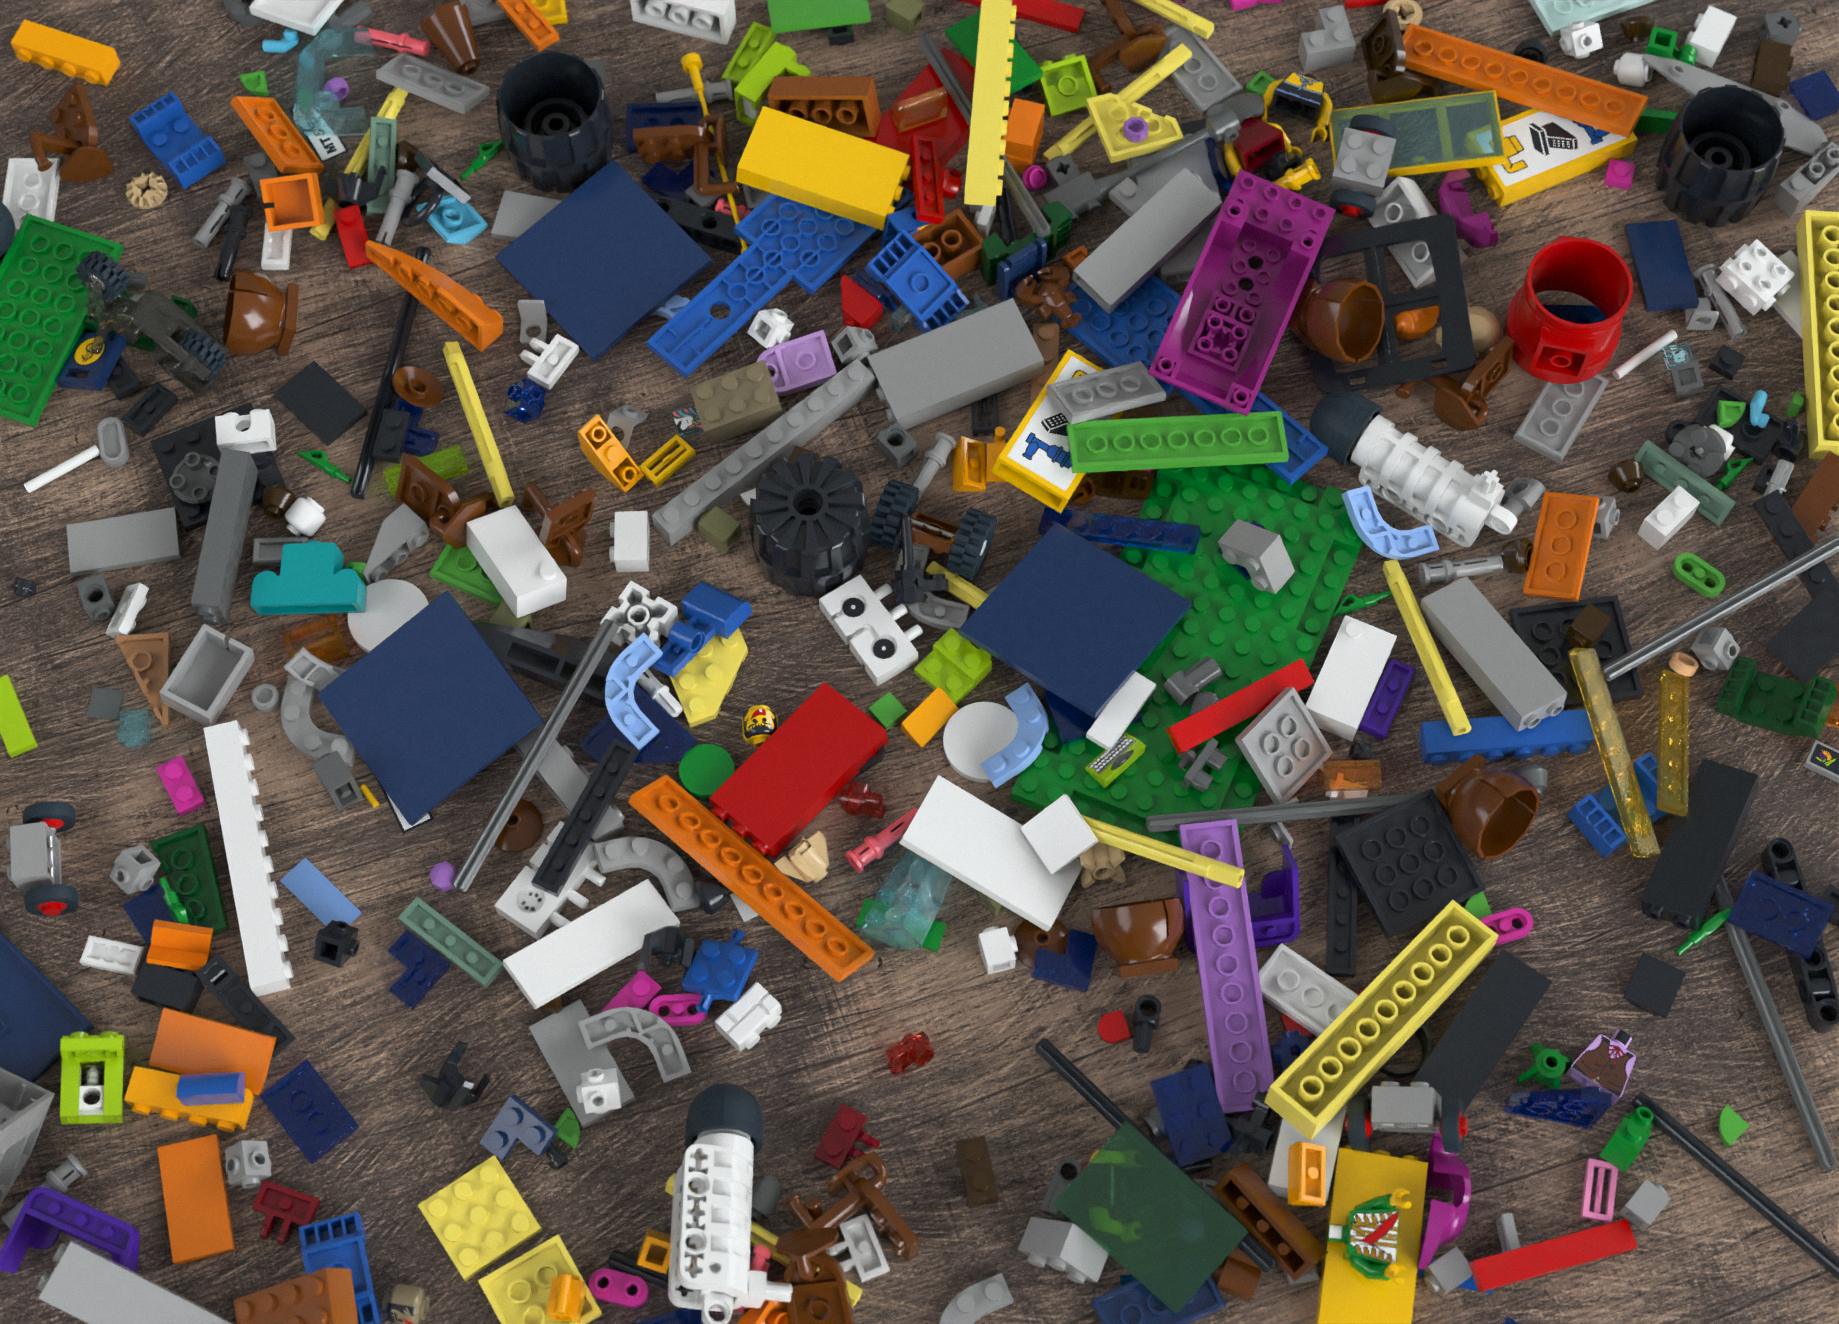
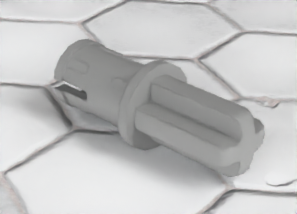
M1782 459L1778 461L1770 482H1766L1768 486L1764 496L1777 489L1781 495L1783 491H1787L1785 486L1793 471V463Z

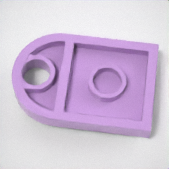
M824 330L770 347L756 361L764 360L768 369L775 371L772 380L778 397L788 396L824 384L837 374Z

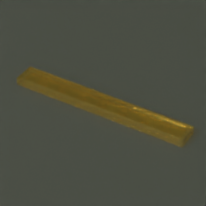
M1573 648L1568 653L1624 830L1628 836L1627 839L1633 857H1656L1661 852L1596 650L1594 648Z

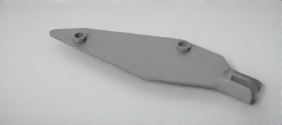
M1644 54L1642 57L1646 64L1693 96H1696L1701 89L1725 86V84L1737 85L1740 88L1750 91L1754 90L1763 95V98L1772 106H1775L1781 114L1782 125L1786 128V142L1784 146L1814 157L1831 143L1827 140L1819 125L1792 108L1784 100L1679 60Z

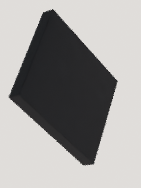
M1643 952L1622 998L1631 1005L1653 1016H1660L1666 1019L1686 973Z

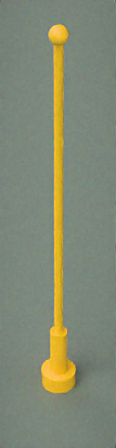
M697 53L686 54L681 59L683 71L690 74L693 88L699 96L704 116L709 115L703 95L705 89L699 72L703 67L700 55ZM709 126V131L715 135L713 126ZM715 152L723 182H729L719 153ZM730 193L727 196L735 224L737 225L740 219L733 195ZM740 238L742 245V254L748 248L747 243Z

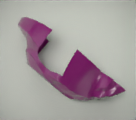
M1466 169L1450 170L1443 178L1439 188L1440 213H1447L1453 217L1459 240L1463 239L1475 248L1496 247L1498 231H1494V223L1490 222L1488 212L1478 215L1473 214L1467 191L1460 180L1471 177Z
M1440 1133L1432 1134L1427 1160L1426 1186L1452 1190L1453 1202L1451 1205L1431 1199L1426 1236L1421 1235L1419 1256L1421 1258L1417 1269H1426L1438 1247L1451 1243L1461 1235L1471 1199L1469 1168L1464 1161L1456 1157L1455 1153L1444 1151L1442 1135Z

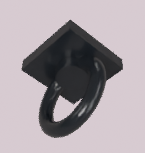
M421 150L414 159L428 177L421 180L413 188L410 195L412 200L408 205H405L400 218L401 223L405 227L410 228L418 226L431 216L440 204L446 191L464 205L471 198L456 178ZM431 187L434 192L427 204L416 215L410 217L411 210L418 198Z

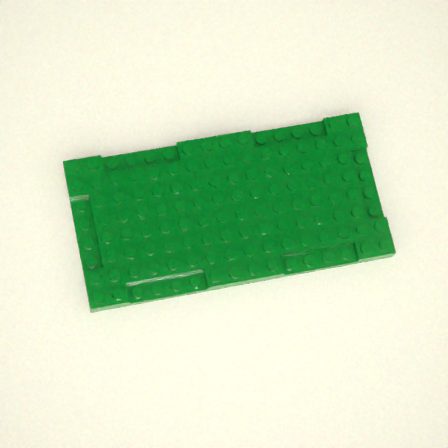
M1258 464L1158 469L1149 498L1146 499L1119 559L1191 601V608L1136 671L1155 683L1156 688L1124 732L1146 745L1145 752L1104 788L1085 770V767L1105 750L1086 737V733L1099 715L1094 719L1059 696H1056L1048 713L1049 730L1048 733H1045L1041 744L1043 749L1037 758L1025 770L1020 772L1011 791L1010 801L1040 813L1044 808L1066 794L1081 815L1181 848L1179 830L1150 833L1147 831L1146 817L1151 815L1253 807L1262 783L1235 739L1261 712L1211 737L1219 742L1216 748L1222 751L1228 758L1219 772L1206 764L1204 765L1202 770L1213 777L1212 782L1204 793L1192 786L1186 790L1180 784L1191 766L1188 765L1185 770H1181L1178 767L1181 759L1177 755V751L1166 728L1187 718L1192 703L1181 708L1164 689L1163 685L1174 673L1180 670L1185 672L1206 656L1213 658L1217 662L1222 676L1200 693L1203 691L1212 692L1218 696L1219 700L1301 658L1310 671L1363 544V540L1357 535L1341 495L1344 491L1328 485L1326 490L1301 480H1296L1290 486L1271 469ZM1237 519L1280 535L1295 572L1276 594L1266 590L1260 591L1255 588L1245 567L1237 564L1232 565L1223 558V552L1218 541ZM1211 738L1198 744V746L1200 747V749L1196 753L1198 756L1203 751V749L1205 748V746ZM1237 825L1239 839L1245 825Z

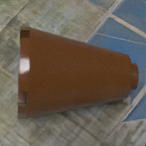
M458 1L449 2L434 8L435 14L430 18L426 14L421 21L423 32L454 69L464 75H470L477 71L480 58L466 4L463 3V6H461Z

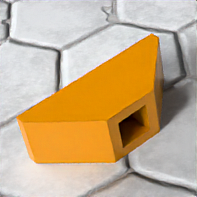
M599 414L593 416L577 431L582 452L595 469L623 493L631 489L644 476Z

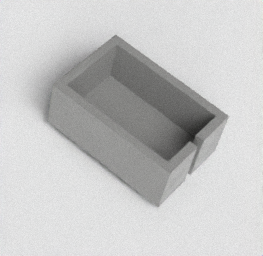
M203 624L159 692L162 703L207 727L214 726L254 663L253 649L232 638L227 643L225 634Z

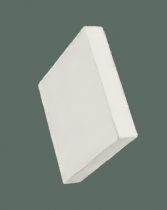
M1066 794L1062 795L1020 828L1051 875H1055L1098 842V839Z

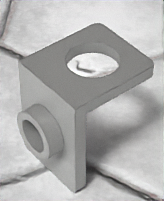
M1698 298L1699 305L1697 308L1684 309L1686 330H1712L1719 317L1718 311H1711L1709 298Z
M518 300L517 305L521 317L520 343L529 344L533 339L526 334L527 329L532 326H537L541 329L540 335L535 338L546 343L548 317L544 301Z
M625 404L609 414L607 426L611 432L614 426H618L623 430L624 439L618 441L626 450L633 427L647 419L648 414Z
M1295 797L1284 804L1298 803L1299 800ZM1269 822L1268 830L1272 838L1276 842L1279 841L1281 845L1288 844L1291 850L1293 839L1282 822Z

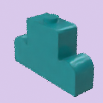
M309 540L306 543H292L283 546L279 576L272 571H263L257 574L252 583L250 606L258 615L365 613L367 587L354 570L343 569L344 555L335 543Z

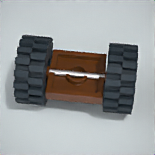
M891 479L888 485L885 486L884 492L879 498L880 501L876 505V511L870 525L868 541L891 551H897L902 544L900 519L902 516L908 515L911 518L913 544H923L931 547L930 549L933 552L949 554L947 571L970 580H975L976 576L979 575L980 569L983 567L984 560H986L988 550L991 547L995 534L994 531L997 526V516L970 507L963 516L960 525H955L917 511L916 503L919 498V488Z

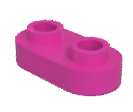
M1522 908L1509 909L1486 916L1480 920L1499 935L1494 946L1527 936L1533 926L1532 916ZM1512 922H1518L1521 928H1514Z
M698 994L661 995L654 998L649 1006V1012L659 1016L670 1026L697 1025L703 1022L708 1012L703 1014V1011L695 1015L688 1013L690 1008L698 1005L701 996ZM662 1009L670 1011L667 1016H661L659 1012Z
M603 1268L595 1271L589 1279L591 1294L594 1298L603 1302L635 1309L643 1306L649 1296V1290L645 1281L634 1275ZM600 1280H609V1285L606 1288L598 1287ZM632 1286L638 1288V1292L634 1296L627 1294L628 1289Z

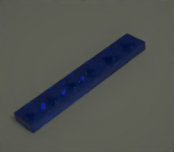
M1045 507L1038 528L1040 535L1044 536L1057 522L1090 542L1195 554L1202 532L1200 525L1066 509L1059 513L1050 507Z

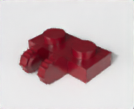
M841 1103L814 1153V1158L840 1171L847 1157L855 1160L866 1155V1153L853 1148L856 1140L874 1149H878L880 1142L876 1138L861 1132L868 1117Z
M263 1180L252 1206L254 1211L266 1215L260 1230V1238L266 1240L270 1237L277 1218L284 1221L277 1236V1244L286 1245L291 1235L293 1224L298 1226L312 1224L321 1203L320 1199Z

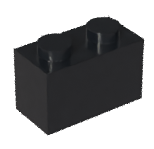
M145 960L130 992L137 1001L161 1009L168 1007L193 1014L205 986L195 972L182 969L179 972L169 966L149 964Z

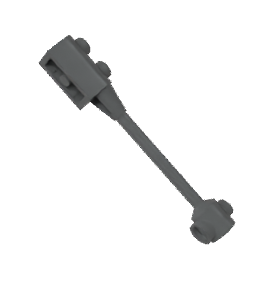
M1221 103L1216 104L1206 112L1207 118L1204 129L1121 173H1115L1094 180L1090 172L1087 171L1044 194L1045 203L1049 204L1059 201L1072 212V227L1079 222L1078 216L1087 211L1089 215H1095L1102 209L1101 203L1105 202L1104 200L1109 197V192L1127 177L1132 179L1209 137L1217 142L1222 139L1226 143L1234 141L1239 135L1237 131L1241 129L1238 118L1231 107L1225 108Z

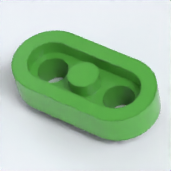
M1692 553L1679 555L1673 564L1672 570L1674 575L1705 597L1712 598L1718 596L1725 586L1723 574ZM1686 567L1690 572H1685L1682 568ZM1705 583H1710L1713 588L1706 586Z

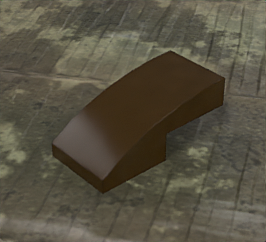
M1141 470L1100 472L1095 495L1128 500L1148 499L1154 473Z

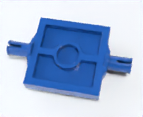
M734 929L728 942L703 939L682 982L684 991L697 993L701 996L696 1006L698 1012L702 1013L703 1011V1014H706L713 1000L738 1001L758 959L756 949L739 946L745 936L742 930Z

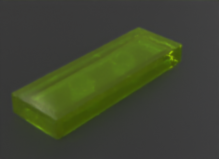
M460 445L417 458L443 480L468 472ZM402 464L383 469L391 496L396 495Z

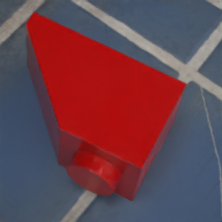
M359 205L334 210V217L349 268L354 269L373 264L366 257L365 243L369 239Z
M844 274L841 277L843 325L845 328L852 326L865 328L870 331L883 319V304Z

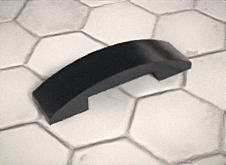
M219 954L214 956L195 973L245 1029L276 1037L272 1053L273 1059L296 1040L294 1035L257 998Z

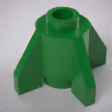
M1537 1042L1529 1046L1534 1061L1530 1070L1518 1076L1516 1082L1518 1085L1534 1079L1541 1085H1547L1552 1100L1555 1101L1561 1097L1560 1076L1574 1062L1572 1058L1562 1056L1554 1049H1546Z

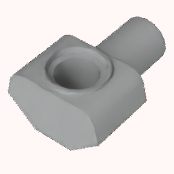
M1515 477L1505 489L1501 503L1504 504L1502 507L1518 518L1521 513L1526 514L1544 491H1546V488L1538 480Z

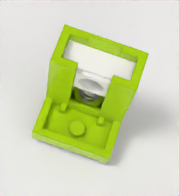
M775 41L734 89L737 120L754 129L762 107L770 108L768 93L775 76H812L811 71L806 66L797 64V53L791 47L784 46Z
M105 1031L101 1035L73 1032L69 1036H63L60 1041L62 1056L61 1124L123 1123L124 1035H119L118 1032ZM101 1069H105L104 1085H99V1072ZM82 1070H88L86 1071L87 1077L85 1079H87V1083H85V1086H81ZM91 1094H96L100 1097L99 1102L94 1105H88L84 1100Z

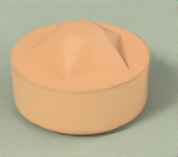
M1675 652L1669 661V666L1675 672L1688 677L1693 676L1699 667L1695 658L1683 652Z

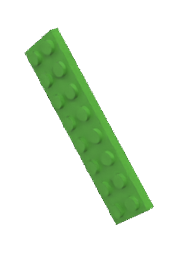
M1281 411L1252 412L1247 417L1239 413L1096 420L1083 421L1072 425L1067 422L1066 426L1072 473L1288 462L1289 458Z

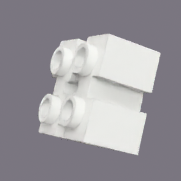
M630 581L618 597L620 607L617 609L612 606L600 622V626L605 619L612 620L619 626L611 642L620 647L625 642L630 645L641 634L645 633L660 648V635L668 637L672 626L679 621L677 607L659 596L655 601L651 600L647 589Z

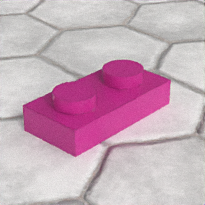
M182 755L156 767L180 817L206 805Z
M639 971L605 1006L601 1013L620 1007H633L645 1010L652 1000L662 993L663 989L644 971Z

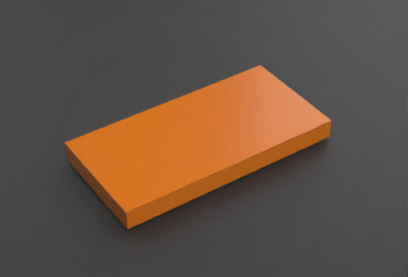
M233 96L230 104L281 173H322L325 168L274 98Z
M1544 491L1523 589L1524 596L1573 602L1579 601L1600 501L1598 496Z
M166 1007L162 1011L148 1065L179 1074L243 1071L245 1073V1088H248L252 1094L259 1096L263 1092L276 1037Z
M214 1134L158 1147L173 1263L178 1265L235 1251L219 1136Z

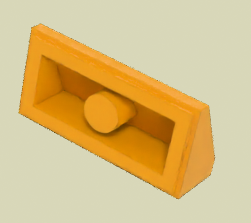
M962 436L956 441L957 447L952 450L953 491H985V443Z
M937 687L902 722L901 731L922 749L948 723L959 708L940 687Z
M1302 1141L1290 1145L1288 1204L1325 1206L1326 1146Z

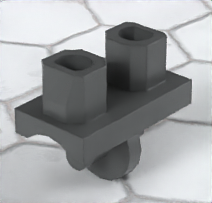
M1211 738L1199 756L1196 754L1200 749L1198 745L1181 754L1177 753L1181 759L1178 764L1181 770H1185L1188 765L1191 766L1180 784L1181 787L1188 790L1192 786L1203 793L1206 791L1213 777L1204 772L1202 768L1206 764L1219 772L1228 758L1222 751L1216 748L1219 743L1218 741Z

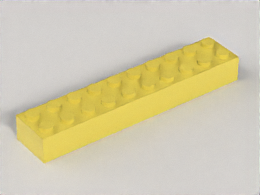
M1805 210L1796 225L1808 452L1809 459L1823 460L1828 451L1839 456V212Z
M1452 900L1269 1087L1265 1103L1311 1141L1492 952L1499 935Z

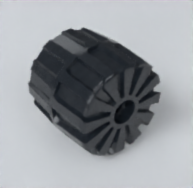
M546 51L545 53L530 54L522 58L518 64L505 72L502 76V85L496 92L498 124L501 140L508 159L512 161L515 173L522 181L528 176L533 179V188L546 192L549 185L556 186L557 193L573 192V184L578 182L580 185L584 184L612 160L614 136L609 102L600 75L595 68L588 66L583 58L575 54L569 55L559 51Z
M1729 84L1721 87L1701 89L1695 97L1687 99L1667 132L1656 168H1659L1655 179L1656 189H1664L1667 194L1663 200L1664 205L1671 212L1677 207L1683 211L1681 219L1696 225L1700 219H1705V225L1710 228L1724 227L1728 220L1733 224L1746 218L1751 210L1758 205L1771 184L1786 142V128L1782 125L1781 114L1777 108L1768 103L1763 98V95L1756 91L1746 90L1737 85Z
M803 452L797 455L796 462L789 463L786 457L774 462L772 465L774 472L769 477L761 474L755 484L756 499L750 498L749 531L755 558L761 564L764 577L771 584H776L784 589L786 594L795 597L799 595L813 596L815 599L822 598L850 581L857 571L862 570L867 556L870 518L862 483L852 470L845 472L843 462L832 456H825L823 461H818L815 452Z

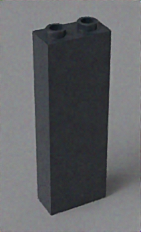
M1702 759L1640 899L1642 913L1653 920L1662 919L1672 922L1680 929L1687 930L1690 928L1698 931L1759 790L1757 774L1708 759Z
M1504 949L1497 956L1412 1080V1082L1429 1083V1087H1433L1441 1096V1115L1444 1100L1448 1098L1461 1099L1464 1112L1466 1111L1552 983L1551 980Z

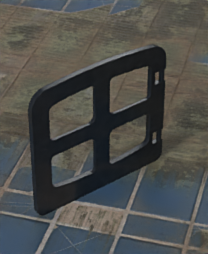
M1438 214L1324 238L1307 279L1316 280L1322 286L1321 271L1323 261L1329 258L1359 252L1363 253L1367 282L1376 285L1383 297L1385 322L1380 341L1376 346L1379 362L1376 367L1339 373L1335 371L1332 359L1319 354L1318 351L1311 350L1307 346L1315 384L1322 393L1329 395L1337 391L1355 392L1365 389H1377L1433 378V376L1448 373L1450 375L1465 372L1475 366L1476 357L1454 219L1450 214ZM1417 240L1425 241L1431 256L1436 284L1429 288L1399 294L1391 293L1388 287L1384 249L1388 246ZM1439 306L1442 327L1441 352L1432 356L1400 362L1393 322L1395 315L1404 311ZM1447 361L1448 367L1432 370V363ZM1365 377L1366 383L1350 386V379Z

